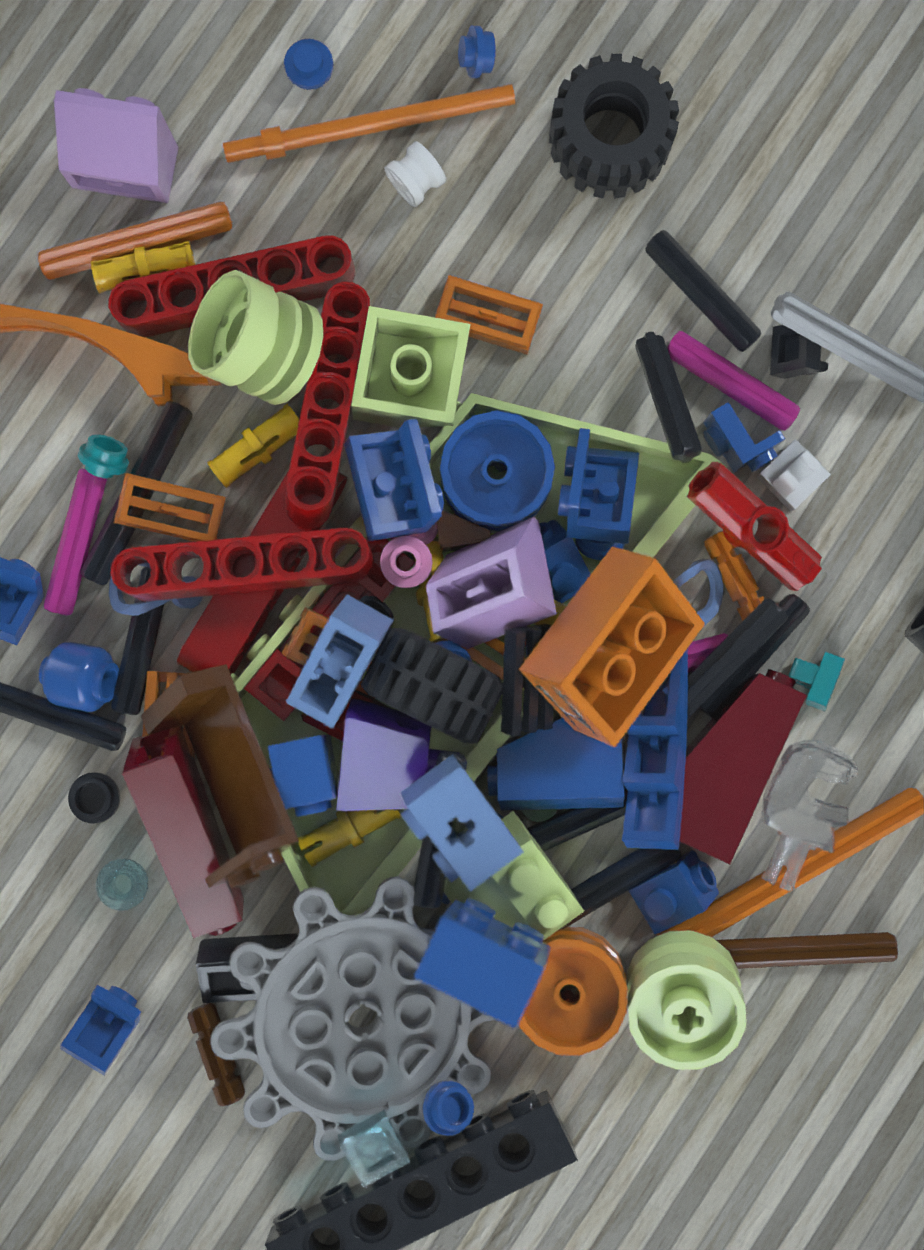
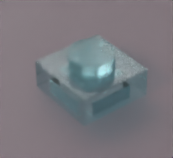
M385 1110L338 1135L340 1147L363 1188L410 1162L407 1150Z

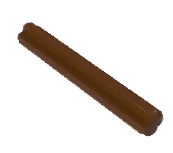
M888 932L716 940L730 952L738 969L894 962L898 958L896 937Z

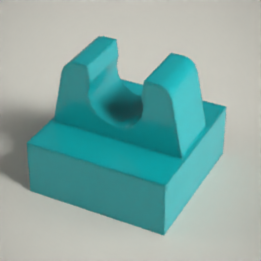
M825 652L820 666L798 658L794 659L788 677L794 679L797 685L810 690L806 699V705L824 712L826 711L845 659Z

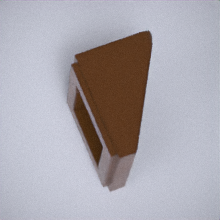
M444 510L442 511L441 518L437 521L440 548H443V552L455 551L467 545L480 543L491 538L490 530Z

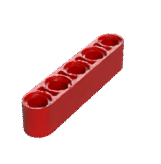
M333 235L320 236L123 281L112 289L108 298V307L112 316L126 332L141 337H150L192 327L193 319L202 299L210 287L225 273L234 270L240 271L272 286L275 293L281 291L297 300L305 302L325 297L327 291L337 283L353 282L355 267L347 243ZM329 257H337L344 262L341 269L335 273L326 274L318 269L321 262ZM289 268L295 271L293 278L284 285H277L270 281L272 274L278 269ZM184 290L196 291V297L190 305L186 307L174 306L175 298L180 292ZM133 302H147L145 312L137 318L126 317V311Z
M340 282L333 285L327 291L321 313L323 341L320 356L311 377L307 381L286 482V512L289 519L302 528H316L323 525L329 519L332 512L370 306V298L366 290L353 282ZM350 311L356 314V316L344 318L339 316L337 312ZM333 354H340L345 356L348 361L334 363L329 361L327 357ZM323 399H332L340 404V406L334 409H324L317 402ZM313 445H324L331 452L325 456H314L307 449ZM313 491L318 493L322 500L319 503L307 505L301 503L296 497L302 492Z
M289 470L249 537L320 530L323 526L302 528L289 519L286 512V482ZM340 472L333 507L342 494L348 477ZM313 491L302 492L296 497L301 503L313 505L322 500V497ZM298 548L290 551L284 559L285 571L295 573L307 550ZM246 553L236 558L233 564L235 577H246L253 572L256 567V557L254 554ZM284 589L213 595L178 655L177 664L191 672L226 664L230 675L235 673Z
M337 528L132 547L123 550L116 556L111 566V577L116 587L140 601H158L353 583L362 580L369 574L373 567L374 556L367 540L360 532L350 528ZM346 544H355L361 547L362 550L359 562L349 568L336 565L335 556L338 549ZM298 548L308 551L309 560L304 569L295 573L285 571L284 559L290 551ZM246 553L254 554L256 557V567L253 572L246 577H235L233 564L236 558ZM201 558L204 564L201 576L193 582H184L181 574L185 563L190 559ZM149 563L151 576L148 582L143 586L133 587L130 580L133 569L139 564Z

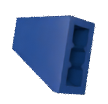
M561 718L553 722V729H538L537 732L530 733L497 749V765H488L489 796H498L501 811L623 807L622 739L616 747H612L574 730Z

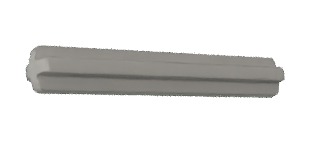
M786 292L776 298L771 310V316L774 320L924 403V368L791 292Z

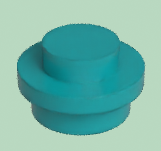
M105 435L89 436L87 443L80 446L77 454L78 459L85 465V469L90 474L100 478L108 479L114 477V475L124 474L129 465V460L126 457L127 447L117 439Z

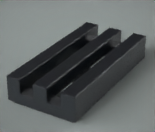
M540 624L505 629L501 732L509 736H518L521 734V731L526 733L537 732V728L543 730L553 729V706L519 670L524 663L525 639L526 660L552 625ZM523 688H524V696H523V717H521V713H522V692H523Z

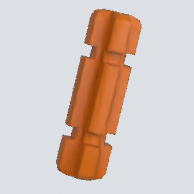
M720 531L708 537L704 541V546L711 560L716 558L723 583L732 601H738L740 607L737 608V611L742 620H744L764 600V597H758L756 591L759 590V587L742 554L737 555L736 547L730 544L724 537L723 531Z

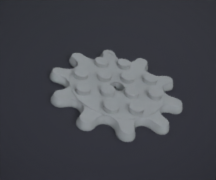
M402 877L385 879L378 886L372 905L364 912L356 915H345L339 912L327 891L316 887L307 888L300 892L294 900L293 910L299 924V934L292 944L281 949H270L261 944L246 942L238 946L232 952L230 958V969L233 975L254 989L256 1004L248 1014L224 1020L215 1027L211 1034V1046L218 1057L226 1060L252 1059L263 1070L261 1083L245 1100L243 1106L244 1117L252 1126L265 1128L272 1126L290 1112L299 1111L307 1113L316 1124L313 1148L321 1159L327 1161H336L343 1158L349 1152L357 1130L363 1125L372 1122H380L386 1125L392 1131L394 1139L399 1145L407 1148L420 1146L430 1136L431 1129L426 1124L423 1116V1102L428 1090L433 1085L441 1081H455L463 1085L468 1093L472 1095L483 1091L491 1079V1070L487 1062L474 1055L469 1050L467 1042L471 1030L476 1025L496 1019L413 978L437 927L425 929L415 923L412 917L415 891L407 879ZM360 1004H365V1007L376 1011L374 1021L363 1028L354 1027L348 1022L351 1014L360 1008Z

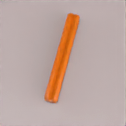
M220 201L42 250L38 253V262L44 276L52 280L91 269L90 261L134 253V248L143 246L146 250L163 248L227 232L232 229V220L225 202Z

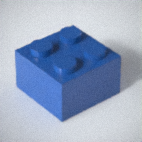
M467 898L465 903L455 900L442 916L413 978L516 1029L545 969L551 947L542 943L544 935L539 931L519 922H515L512 928L494 919L496 912L477 900Z

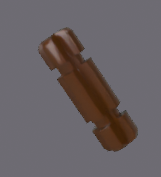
M213 1003L203 1004L192 1009L188 1013L187 1019L192 1033H198L199 1038L195 1042L208 1079L215 1082L212 1090L219 1106L231 1105L243 1098L245 1088L240 1075H235L234 1073L235 1068H237L235 1060H226L214 1053L211 1046V1034L221 1020Z

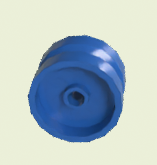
M502 411L474 415L454 430L443 448L440 479L444 499L454 515L490 530V533L495 534L527 519L536 517L550 493L555 464L549 442L536 425L522 416ZM495 466L498 472L507 471V474L502 479H492L488 475V467Z

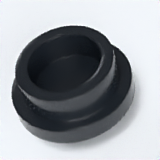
M99 772L87 773L77 778L72 784L68 794L69 807L72 813L83 822L91 824L104 822L116 813L120 804V790L110 776Z

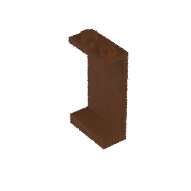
M227 665L179 675L141 715L148 735L185 726L236 853L235 857L206 877L205 881L208 888L228 882L231 889H236L261 877L260 872L282 863L284 859L281 853L299 840Z

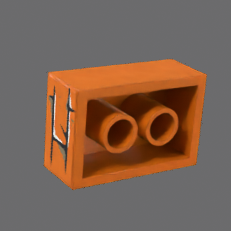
M612 546L519 670L574 730L612 747H616L705 623L656 558Z

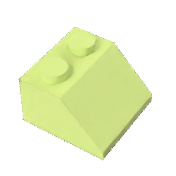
M369 306L351 404L353 420L398 428L402 426L405 420L417 419L419 427L453 426L470 324Z
M512 811L501 820L513 835L523 853L471 892L460 877L453 882H450L446 877L444 893L452 903L455 900L465 903L467 898L477 900L496 912L494 919L512 928L515 922L532 927L544 935V941L583 913L584 910L564 878L515 812Z

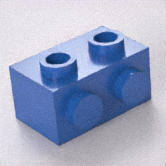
M319 735L268 746L272 766L269 769L286 809L294 807L296 817L324 812L332 808L331 799L338 797L339 776L330 735Z

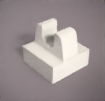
M795 439L756 477L792 512L831 474Z

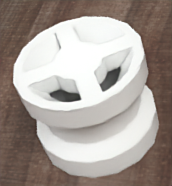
M417 141L407 148L406 156L400 161L393 160L384 167L385 173L392 185L413 207H417L424 201V193L430 188H439L446 182V176L439 163Z

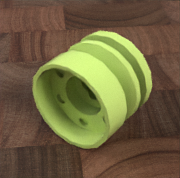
M234 270L223 274L210 287L202 299L192 322L188 340V358L193 370L201 375L230 387L237 385L241 391L273 405L286 403L300 392L311 377L320 356L323 341V320L317 308L281 291L275 293L272 286Z

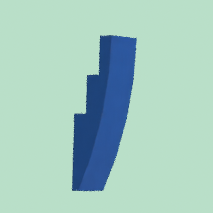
M688 648L627 730L629 737L623 784L628 790L622 834V841L627 848L679 850L687 744Z

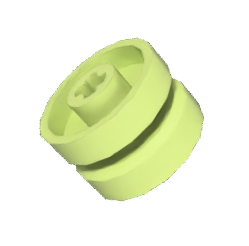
M692 930L668 931L649 939L633 955L627 970L629 1029L639 1049L656 1063L677 1070L703 1069L721 1062L739 1045L746 1028V1005L741 990L738 968L726 948L713 937Z

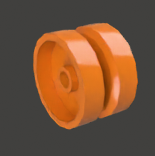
M584 927L560 929L542 941V943L551 947L547 963L518 1024L520 1029L535 1045L556 1055L581 1056L602 1048L618 1033L627 1013V975L619 953L603 936ZM571 984L579 989V994L574 996L570 990L564 992L560 990L563 986Z

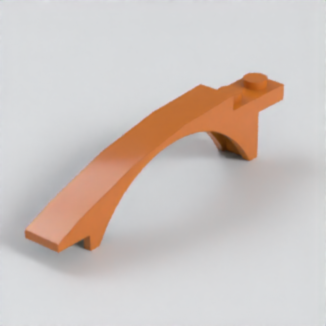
M0 304V333L42 331L65 335L86 342L104 351L126 367L135 376L147 396L151 397L157 406H165L168 401H172V386H221L220 382L194 371L189 361L188 353L173 346L88 319Z

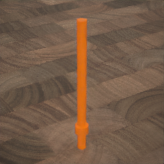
M512 84L283 131H281L280 126L260 130L261 135L224 142L223 148L227 163L266 155L267 160L285 157V151L514 105L515 94Z

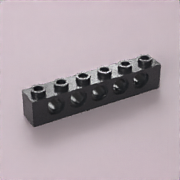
M529 1090L512 1098L507 1103V1110L491 1118L488 1113L473 1117L461 1133L443 1141L441 1136L433 1137L417 1146L413 1151L414 1156L396 1164L394 1159L375 1166L367 1173L368 1179L352 1187L347 1182L332 1187L321 1195L320 1203L304 1211L301 1206H295L284 1211L273 1220L274 1226L270 1229L265 1246L267 1250H400L578 1161L574 1145L548 1091L545 1090L536 1095L534 1090ZM509 1133H519L527 1139L525 1147L515 1153L503 1150L499 1142ZM470 1156L478 1160L481 1167L476 1173L465 1176L457 1173L452 1165L458 1158ZM414 1180H424L432 1185L434 1191L430 1196L419 1199L411 1196L406 1186ZM370 1203L378 1204L384 1208L387 1216L380 1221L372 1222L361 1215L360 1208ZM328 1227L338 1234L340 1240L334 1244L325 1245L315 1238L313 1232L318 1228Z

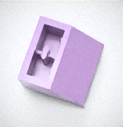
M78 88L74 90V93L56 90L54 106L59 171L69 185L75 189L168 203L178 145L159 107L155 106L151 101L140 97L131 96L126 97L125 101L105 98L102 94L90 89Z
M534 517L497 532L483 542L470 544L447 554L426 584L433 633L467 649L505 635V629L525 627L557 614L539 520Z

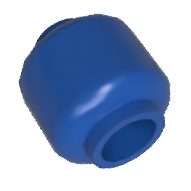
M76 642L60 643L51 651L49 656L43 659L39 668V681L43 686V692L48 701L54 705L92 712L100 709L106 702H110L113 699L119 668L114 663L111 654L101 647Z

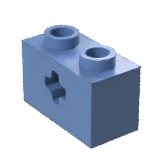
M346 595L330 616L286 703L333 728L352 698L393 620L353 597Z
M453 754L400 792L408 808L401 813V816L419 840L427 835L431 838L439 849L433 855V858L450 882L460 877L470 892L523 853L513 835ZM455 817L466 826L459 834L455 829L450 828L448 824Z

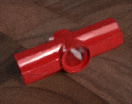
M712 462L705 469L698 471L689 483L687 498L723 529L726 540L735 547L744 548L789 590L798 591L806 584L812 583L822 570L820 566L822 556L789 526L788 519L783 511L776 507L767 506L722 463ZM757 519L758 529L755 535H753V525Z

